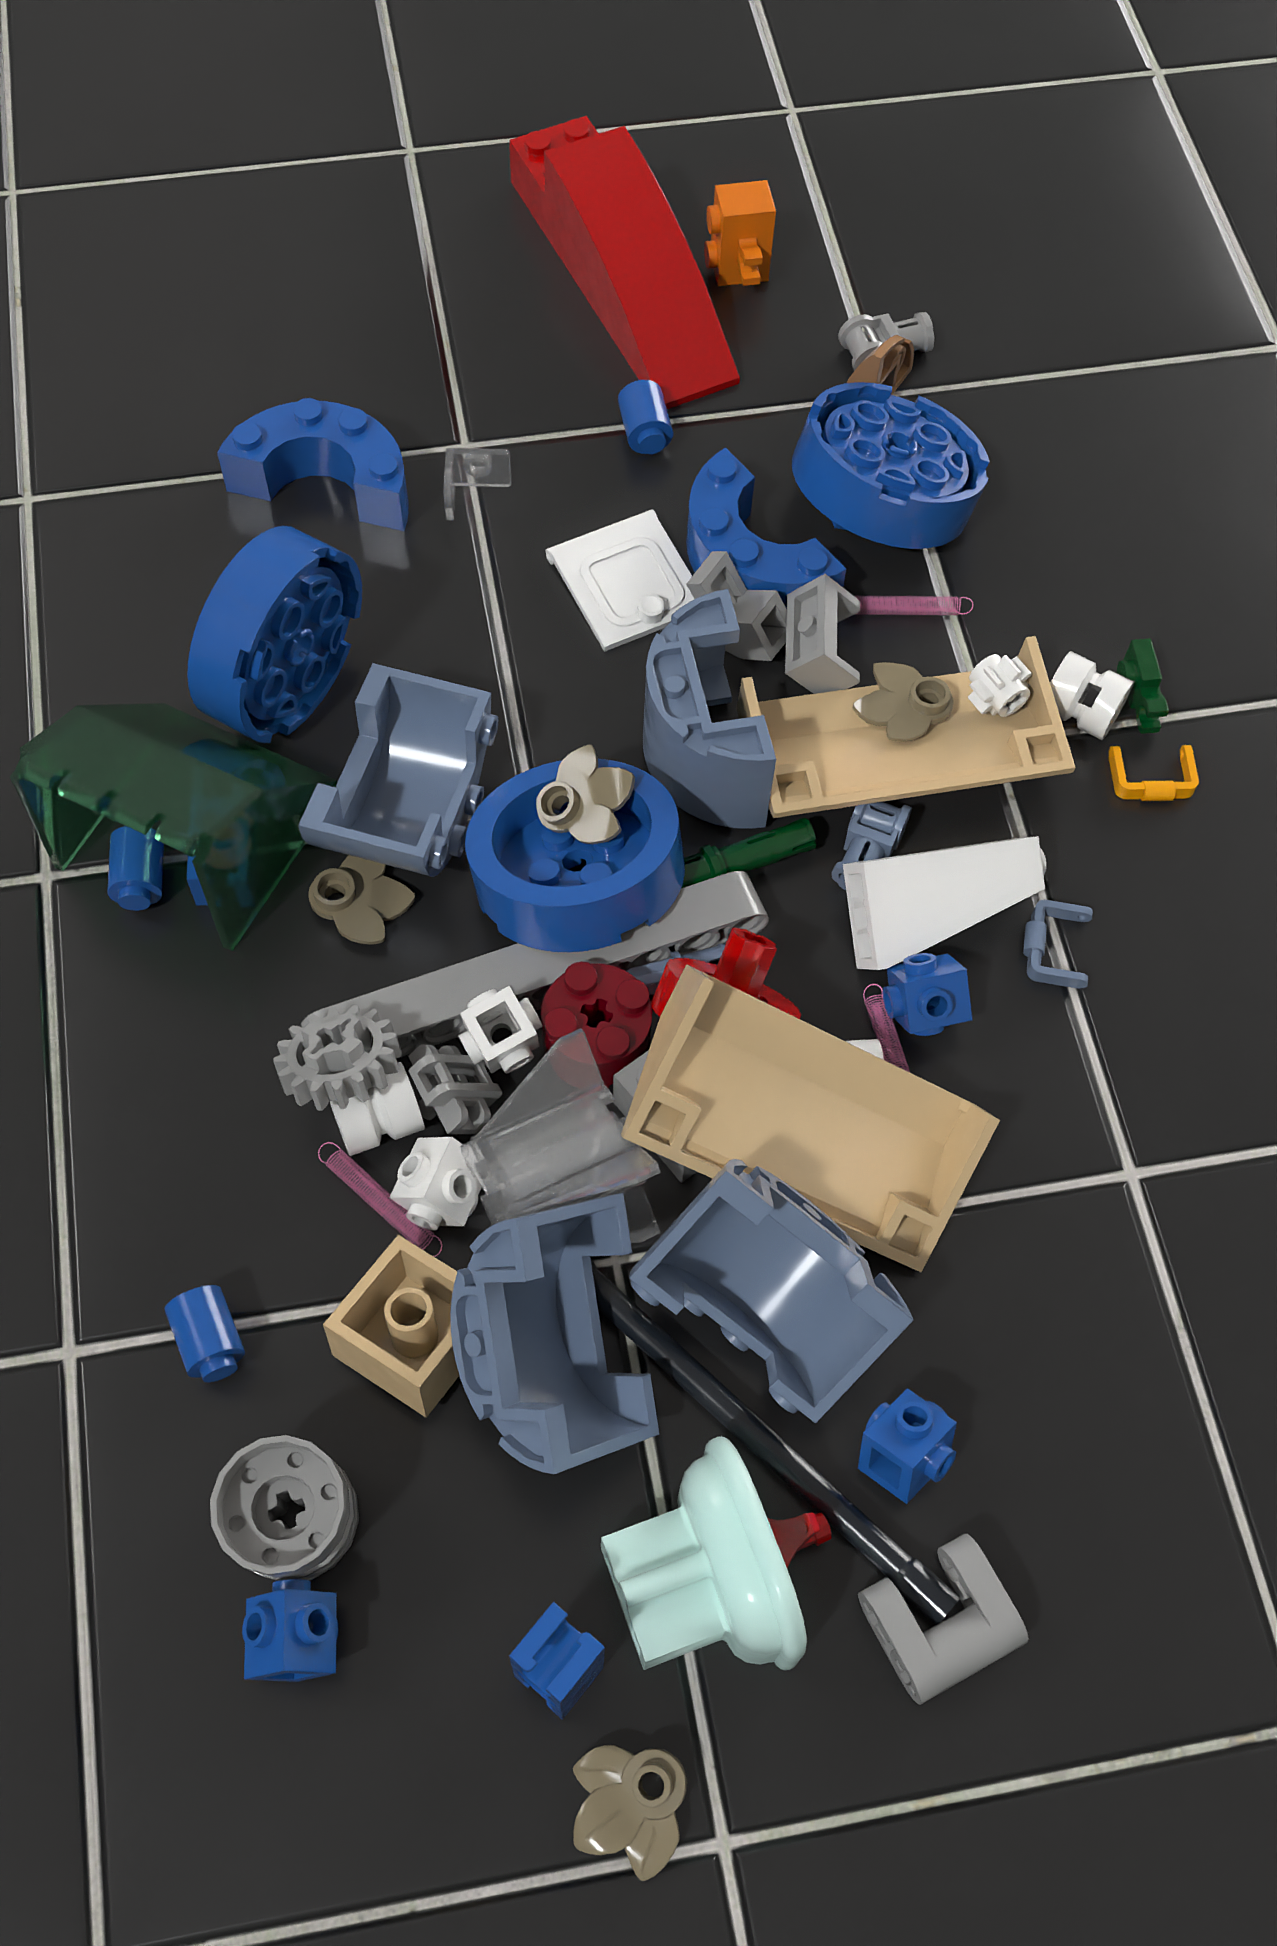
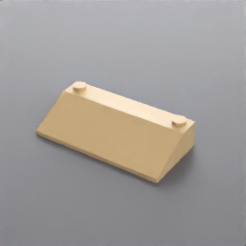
M1036 636L1025 638L1018 655L1020 661L1032 673L1025 680L1030 685L1028 688L1030 696L1019 710L1006 717H1001L998 713L993 716L989 711L982 715L968 699V696L973 692L969 686L971 684L969 676L972 671L934 676L948 685L954 702L952 712L943 722L930 724L925 735L907 742L889 740L886 732L887 726L868 724L854 712L853 703L879 690L878 685L758 702L752 677L742 678L736 708L738 718L764 715L776 756L769 802L772 817L778 818L1073 773L1076 767Z
M686 964L660 1016L621 1136L632 1143L712 1179L732 1159L742 1160L747 1165L743 1172L750 1174L756 1166H759L806 1197L843 1229L857 1244L922 1272L1000 1120L970 1101Z

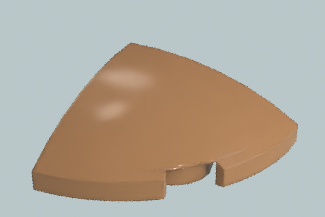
M899 335L890 337L860 363L849 377L847 383L866 382L892 386L891 395H893L912 370L914 359L912 341Z

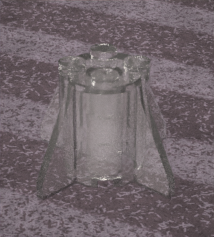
M581 1028L560 1037L482 1130L477 1135L471 1137L470 1142L461 1145L460 1150L473 1178L478 1177L486 1193L480 1196V1199L492 1225L507 1219L623 1193L630 1242L641 1243L661 1233L643 1188L647 1183L646 1179L661 1172L657 1162L639 1145L621 1136L626 1118L624 1116L618 1119L613 1111L609 1112L605 1105L616 1100L602 1080L585 1032Z

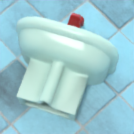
M725 1437L713 1438L706 1444L704 1455L695 1460L684 1472L677 1499L678 1509L601 1537V1550L643 1670L720 1640L727 1642L734 1655L747 1663L760 1665L775 1662L776 1666L780 1669L791 1670L806 1651L807 1635L800 1605L787 1568L799 1550L812 1544L819 1546L832 1539L830 1525L822 1513H805L786 1520L767 1518L750 1474L737 1449Z

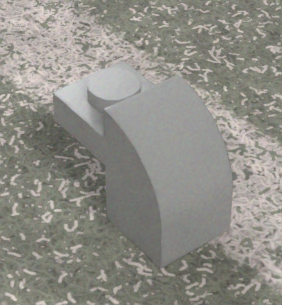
M712 551L686 583L694 599L715 591L729 589L740 634L739 642L726 644L725 651L741 659L772 661L786 642L787 609L777 590H747L727 551Z

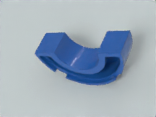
M304 398L298 402L278 405L266 409L237 425L217 452L227 492L271 501L282 487L296 479L308 476H328L345 482L355 491L360 522L400 531L405 530L409 512L402 454L390 432L380 422L361 409L340 403L317 401L313 398Z
M727 448L716 453L707 461L695 478L689 500L686 544L687 554L694 573L712 551H727L747 590H777L786 609L787 594L824 574L843 587L846 568L816 538L800 544H777L759 538L746 528L743 522L751 515L755 476Z

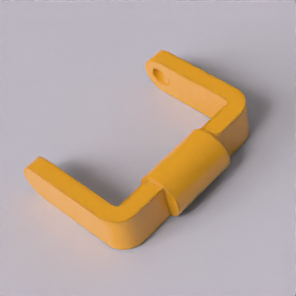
M1182 745L1180 748V762L1185 782L1142 781L1137 783H1128L1126 781L1120 746H1110L1109 763L1115 794L1121 799H1141L1142 801H1173L1174 799L1190 798L1199 784L1192 746Z

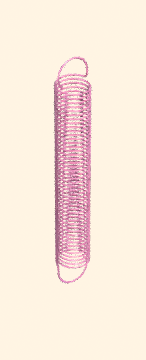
M861 596L856 597L860 601V611L856 615H862L863 608L864 614H868V607L870 615L875 614V609L876 614L879 615L880 608L882 615H886L887 610L888 614L891 615L892 609L894 615L897 614V609L898 614L900 610L901 615L904 614V610L906 615H915L916 610L918 615L967 614L959 613L961 598L959 599V612L957 611L958 597L955 598V596H949V598L948 596H944V598L943 596H937V598L936 596H932V598L931 596H920V598L919 596H908V598L907 596H903V598L902 596H896V598L891 596V599L890 596H884V598L879 596V599L878 596H874V598L873 596H867V598L862 596V599Z
M870 984V985H869V986H871V985H877L878 987H880L881 991H883L882 988H881V986H879L878 984ZM863 993L865 1005L876 1034L875 1036L883 1049L884 1060H888L887 1062L897 1065V1067L902 1066L901 1069L904 1068V1070L906 1069V1071L910 1072L893 1020L888 1016L885 1007L882 1006L884 1005L883 999L874 1000L872 1002H881L869 1005L870 1003L868 1002L873 999L866 1002ZM882 994V995H874V996H881V997H876V998H873V999L883 998V997H882L883 994Z
M321 1147L319 1148L318 1157L320 1161L325 1163L344 1183L348 1184L368 1205L370 1202V1206L409 1242L414 1245L418 1244V1247L430 1235L427 1241L419 1247L422 1248L432 1236L429 1243L423 1248L425 1249L433 1237H436L441 1244V1249L437 1255L440 1254L442 1242L439 1237L435 1236L432 1231H428V1229H420L418 1225L405 1217L408 1210L405 1211V1208L403 1209L395 1201L392 1203L393 1200L390 1201V1198L388 1199L391 1194L367 1174L363 1168L357 1165L353 1159L347 1156L343 1150L340 1149V1153L337 1154L339 1156L332 1163L331 1161L328 1163L330 1158L327 1162L321 1160L319 1155ZM352 1171L353 1173L356 1172L353 1176L351 1174L348 1178H346ZM356 1174H358L352 1181L351 1179H349L351 1176L353 1178ZM362 1183H364L363 1186H364L366 1183H368L363 1189H362V1187L359 1188V1187L362 1185Z

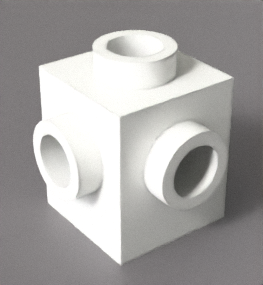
M510 986L499 992L496 989H492L480 994L467 1004L468 1009L460 1013L467 1031L458 1035L474 1065L484 1060L491 1073L500 1068L505 1073H510L534 1058L532 1050L539 1047L536 1030L543 1027L530 1001L525 998L518 1002ZM499 1028H507L512 1032L511 1036L497 1044L492 1041V1034Z
M453 1137L417 1138L410 1155L404 1159L399 1167L398 1180L389 1198L408 1210L406 1214L407 1219L422 1228L437 1230L439 1226H464L468 1217L477 1206L478 1194L491 1165Z

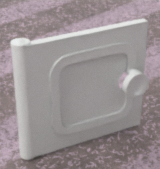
M653 509L545 550L549 563L551 565L555 564L604 652L665 628L671 622V615L694 600L686 585L692 575Z

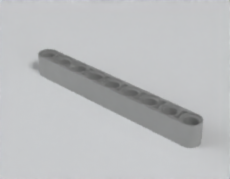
M734 871L682 888L674 903L659 920L650 927L643 922L637 927L622 933V942L583 952H551L517 943L313 1012V1014L317 1015L320 1019L327 1017L329 1008L334 1006L339 1014L347 1013L352 1005L359 1006L361 1016L372 1009L378 1010L380 1020L389 1018L402 1056L411 1054L422 1044L434 1046L458 1038V1035L466 1032L467 1030L460 1013L468 1009L467 1004L486 991L496 989L499 992L510 986L518 1002L527 998L536 1011L541 1009L544 996L551 984L565 973L568 966L575 962L607 964L626 971L628 968L670 958L673 951H678L680 955L714 947L720 943H725L726 945L732 928L746 929L757 934L768 924L769 917L748 874L744 871ZM308 1017L303 1020L301 1027L304 1028L309 1024Z

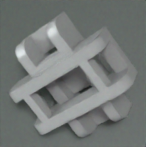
M422 1044L408 1056L413 1065L408 1071L422 1097L418 1102V1106L423 1118L432 1120L438 1114L447 1134H477L489 1123L491 1113L488 1107L502 1095V1091L497 1083L492 1082L486 1070L487 1065L484 1060L474 1065L469 1055H461L457 1047L447 1045L437 1051L433 1045Z

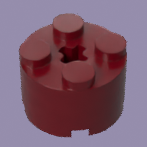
M580 961L568 966L565 973L559 976L547 990L541 1007L542 1043L545 1054L556 1074L562 1080L577 1088L592 1091L609 1089L610 1085L613 1084L614 1074L650 1049L652 1007L648 988L643 982L637 980L625 970L612 965L590 964Z

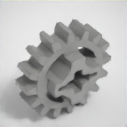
M352 1005L345 1014H339L335 1006L330 1007L327 1017L321 1019L312 1013L307 1016L309 1024L304 1028L292 1025L289 1028L292 1040L279 1041L277 1047L280 1055L273 1058L286 1096L294 1094L296 1103L299 1106H303L313 1099L316 1109L323 1111L330 1101H337L340 1109H346L351 1097L357 1096L363 1102L369 1100L368 1089L372 1086L385 1089L388 1086L385 1074L398 1073L399 1066L396 1058L402 1056L389 1018L380 1020L378 1010L375 1009L361 1016L359 1006Z

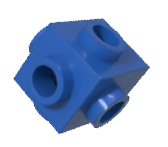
M928 953L914 954L906 957L903 960V964L887 968L889 986L883 987L884 1006L888 1016L891 1019L894 1018L908 1033L919 1036L935 1035L942 1032L944 1026L972 1020L967 969L948 953L938 956Z
M907 1388L891 1405L886 1402L882 1403L871 1415L862 1436L858 1469L907 1504L930 1479L934 1482L940 1481L951 1468L956 1457V1451L952 1449L957 1422L948 1417L945 1411L937 1404L925 1401Z
M290 1579L273 1582L272 1592L247 1598L246 1616L242 1627L243 1639L245 1641L244 1679L298 1682L335 1674L336 1640L338 1636V1621L336 1618L337 1593L311 1591V1581Z

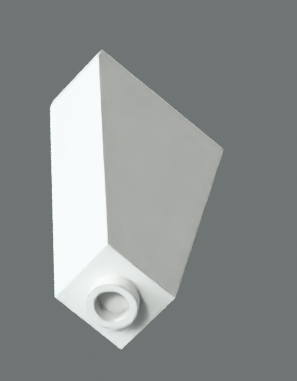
M1039 837L1014 838L843 864L857 969L881 970L890 968L903 961L906 957L917 954L1044 890L1046 858L1040 848Z

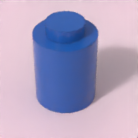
M638 380L626 385L618 395V405L629 446L632 450L641 454L658 453L668 446L673 438V429L662 389L656 382L651 380Z
M131 825L116 829L110 836L107 894L110 899L117 902L124 909L133 911L144 910L151 904L158 902L162 897L164 837L160 832L146 826Z
M217 1285L197 1287L176 1296L168 1302L164 1311L187 1375L193 1378L202 1377L203 1381L208 1383L221 1380L233 1374L238 1368L236 1363L243 1358L245 1350L221 1287Z

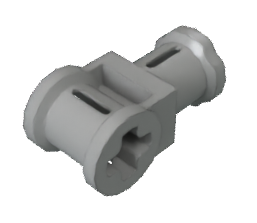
M927 312L916 313L913 318L893 322L889 313L874 317L866 314L857 315L846 321L838 333L840 344L845 349H848L853 357L852 367L854 371L873 350L894 335H899L912 341L914 351L919 350L921 353L929 352L934 347L933 324Z

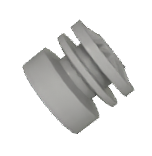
M288 1435L260 1438L237 1451L219 1472L210 1498L211 1527L222 1550L243 1568L277 1581L290 1579L313 1580L335 1567L351 1547L359 1522L357 1494L346 1472L312 1442ZM293 1500L301 1507H305V1511L296 1515L297 1526L293 1528L278 1520L279 1516L287 1513L288 1507L286 1502Z

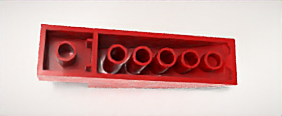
M584 116L510 139L511 183L639 380L654 381L661 387L667 409L738 385L740 376L701 272L662 189L626 127L621 126L598 133L589 118Z

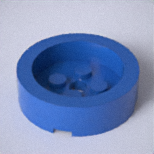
M854 382L833 386L822 392L815 399L792 456V471L795 481L811 504L830 520L846 530L871 541L889 546L908 549L933 548L947 544L957 538L964 530L989 479L986 477L989 458L976 435L952 413L918 395L914 403L891 395L892 386Z
M278 526L268 529L247 543L235 555L218 578L203 606L194 630L189 651L187 678L190 696L195 706L209 717L261 743H270L272 735L278 731L289 735L307 720L332 687L347 658L352 644L344 641L350 617L353 619L360 617L362 580L359 568L353 558L290 526Z
M598 759V768L618 767L631 772L635 776V784L630 798L621 809L613 812L619 821L621 832L612 840L598 844H585L579 842L570 832L556 833L541 823L536 808L538 794L547 784L556 781L559 764L562 761L529 769L507 780L491 792L474 812L466 831L465 849L479 906L483 914L486 913L497 924L498 931L507 938L527 947L551 952H583L600 949L622 942V933L637 927L643 922L650 927L668 911L677 898L684 880L685 861L678 811L674 799L664 785L647 772L632 765L606 759ZM569 802L562 805L560 814L566 810ZM581 859L586 860L587 865L581 871H569L570 868L580 865Z

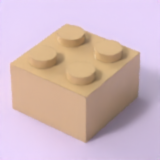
M398 1235L324 1322L323 1327L332 1355L427 1418L459 1377L452 1346L450 1319L451 1299L457 1271Z

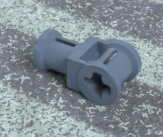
M884 802L855 806L844 845V850L847 851L843 860L837 862L831 872L833 880L842 889L846 890L843 864L860 862L862 859L867 861L891 857L893 850L897 849L903 836L912 807L903 805L901 808Z

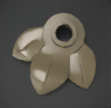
M882 662L873 665V674L879 690L853 703L854 712L866 723L875 726H887L886 732L889 740L907 742L925 735L930 724H937L946 720L952 712L954 702L950 689L944 681L935 677H922L914 667Z
M591 744L578 748L569 753L559 764L556 781L547 784L538 794L536 801L538 817L541 823L549 830L556 833L570 832L581 843L598 844L612 840L621 832L619 821L613 812L621 809L630 798L635 784V776L631 772L618 767L598 768L597 753ZM569 802L566 810L560 814L562 805Z
M351 855L346 857L338 869H327L319 873L312 882L308 892L310 905L317 915L325 919L334 920L339 933L348 940L370 945L385 941L383 921H390L404 914L414 903L415 895L402 883L383 876L386 869L385 864ZM334 893L344 895L339 900H327Z
M603 1745L594 1748L586 1753L573 1767L577 1780L591 1793L582 1804L575 1819L574 1845L579 1851L594 1855L617 1853L625 1848L631 1867L641 1881L648 1880L666 1866L679 1843L680 1832L675 1811L682 1804L687 1791L685 1770L681 1762L672 1753L660 1748L645 1749L636 1755L616 1745ZM655 1772L660 1775L664 1782V1791L661 1796L652 1797L644 1791L642 1779L645 1773Z

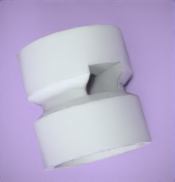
M1072 651L1066 655L1050 682L1061 720L1066 721L1074 717L1077 719V727L1101 740L1106 737L1134 684L1133 681L1111 670L1102 674L1097 673L1096 663ZM1090 687L1100 692L1092 708L1082 704Z
M398 1062V1073L385 1074L388 1083L385 1089L373 1086L368 1089L369 1100L363 1102L357 1096L351 1097L346 1109H340L337 1101H330L349 1156L380 1146L381 1137L386 1133L396 1140L425 1129L415 1094L401 1062Z

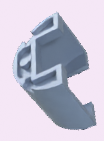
M724 589L698 597L680 607L671 615V622L660 634L656 633L648 652L646 664L643 751L650 774L664 785L674 799L675 804L687 813L720 826L730 828H761L766 826L776 765V756L765 717L760 715L712 723L707 707L732 702V695L723 665L726 644L739 642L740 628L729 589Z
M372 663L355 701L359 729L356 743L336 787L317 784L298 825L302 838L309 845L434 877L442 872L452 856L461 857L464 851L467 831L465 825L469 815L473 816L483 801L484 787L478 786L486 746H491L496 737L498 716L491 714V692Z
M732 1159L725 1164L630 1271L629 1279H631V1285L636 1293L653 1306H658L661 1303L676 1315L683 1307H686L697 1316H702L704 1313L721 1325L720 1328L723 1335L735 1347L742 1351H747L750 1348L766 1360L770 1386L769 1392L781 1407L790 1413H796L799 1410L814 1423H817L913 1321V1317L906 1303L886 1275L879 1273L873 1279L868 1261L862 1257L865 1251L823 1211L770 1172L756 1166L750 1174L743 1172L747 1165L742 1160Z
M623 1193L507 1219L492 1225L482 1232L470 1245L474 1254L468 1267L458 1270L451 1299V1337L455 1361L465 1393L479 1420L490 1418L503 1435L499 1445L524 1465L544 1473L557 1474L659 1435L651 1375L607 1372L590 1256H616L632 1253Z

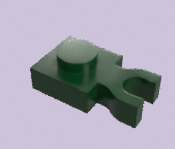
M1151 638L1131 640L1124 659L1118 662L1116 673L1134 682L1127 699L1130 709H1136L1139 733H1157L1162 727L1159 717H1165L1169 713L1167 701L1159 688L1163 678Z

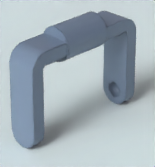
M1040 900L1036 904L1031 914V921L1025 925L1023 954L1028 957L1027 975L1031 980L1078 989L1088 986V976L1086 974L1041 966V957L1045 954L1047 925L1044 923L1045 916L1077 922H1089L1092 920L1093 914L1091 908L1051 900Z

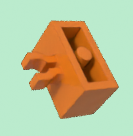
M767 180L715 185L714 205L707 206V226L711 234V240L705 241L704 256L707 269H714L718 286L735 284L747 286L769 281L776 209Z

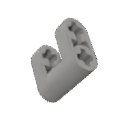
M968 1534L955 1538L939 1547L937 1551L941 1566L965 1609L927 1631H921L904 1598L889 1578H884L858 1592L861 1607L905 1689L919 1705L1028 1643L1029 1640L1027 1630L1017 1609L981 1548Z

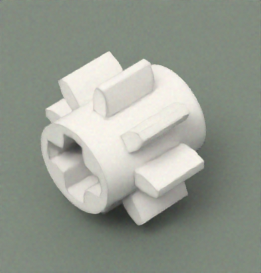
M997 654L988 656L976 665L969 676L971 681L969 686L973 692L968 696V699L982 715L989 711L993 716L997 713L1001 717L1009 716L1019 710L1030 696L1028 688L1030 685L1025 680L1032 673L1017 656L1012 660L1007 655H1004L1002 658Z

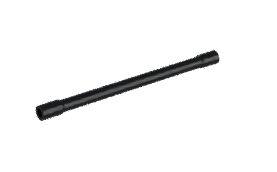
M591 1260L598 1310L817 1513L824 1514L828 1523L886 1575L899 1590L900 1594L934 1625L939 1624L960 1597L920 1560L911 1557L605 1277Z

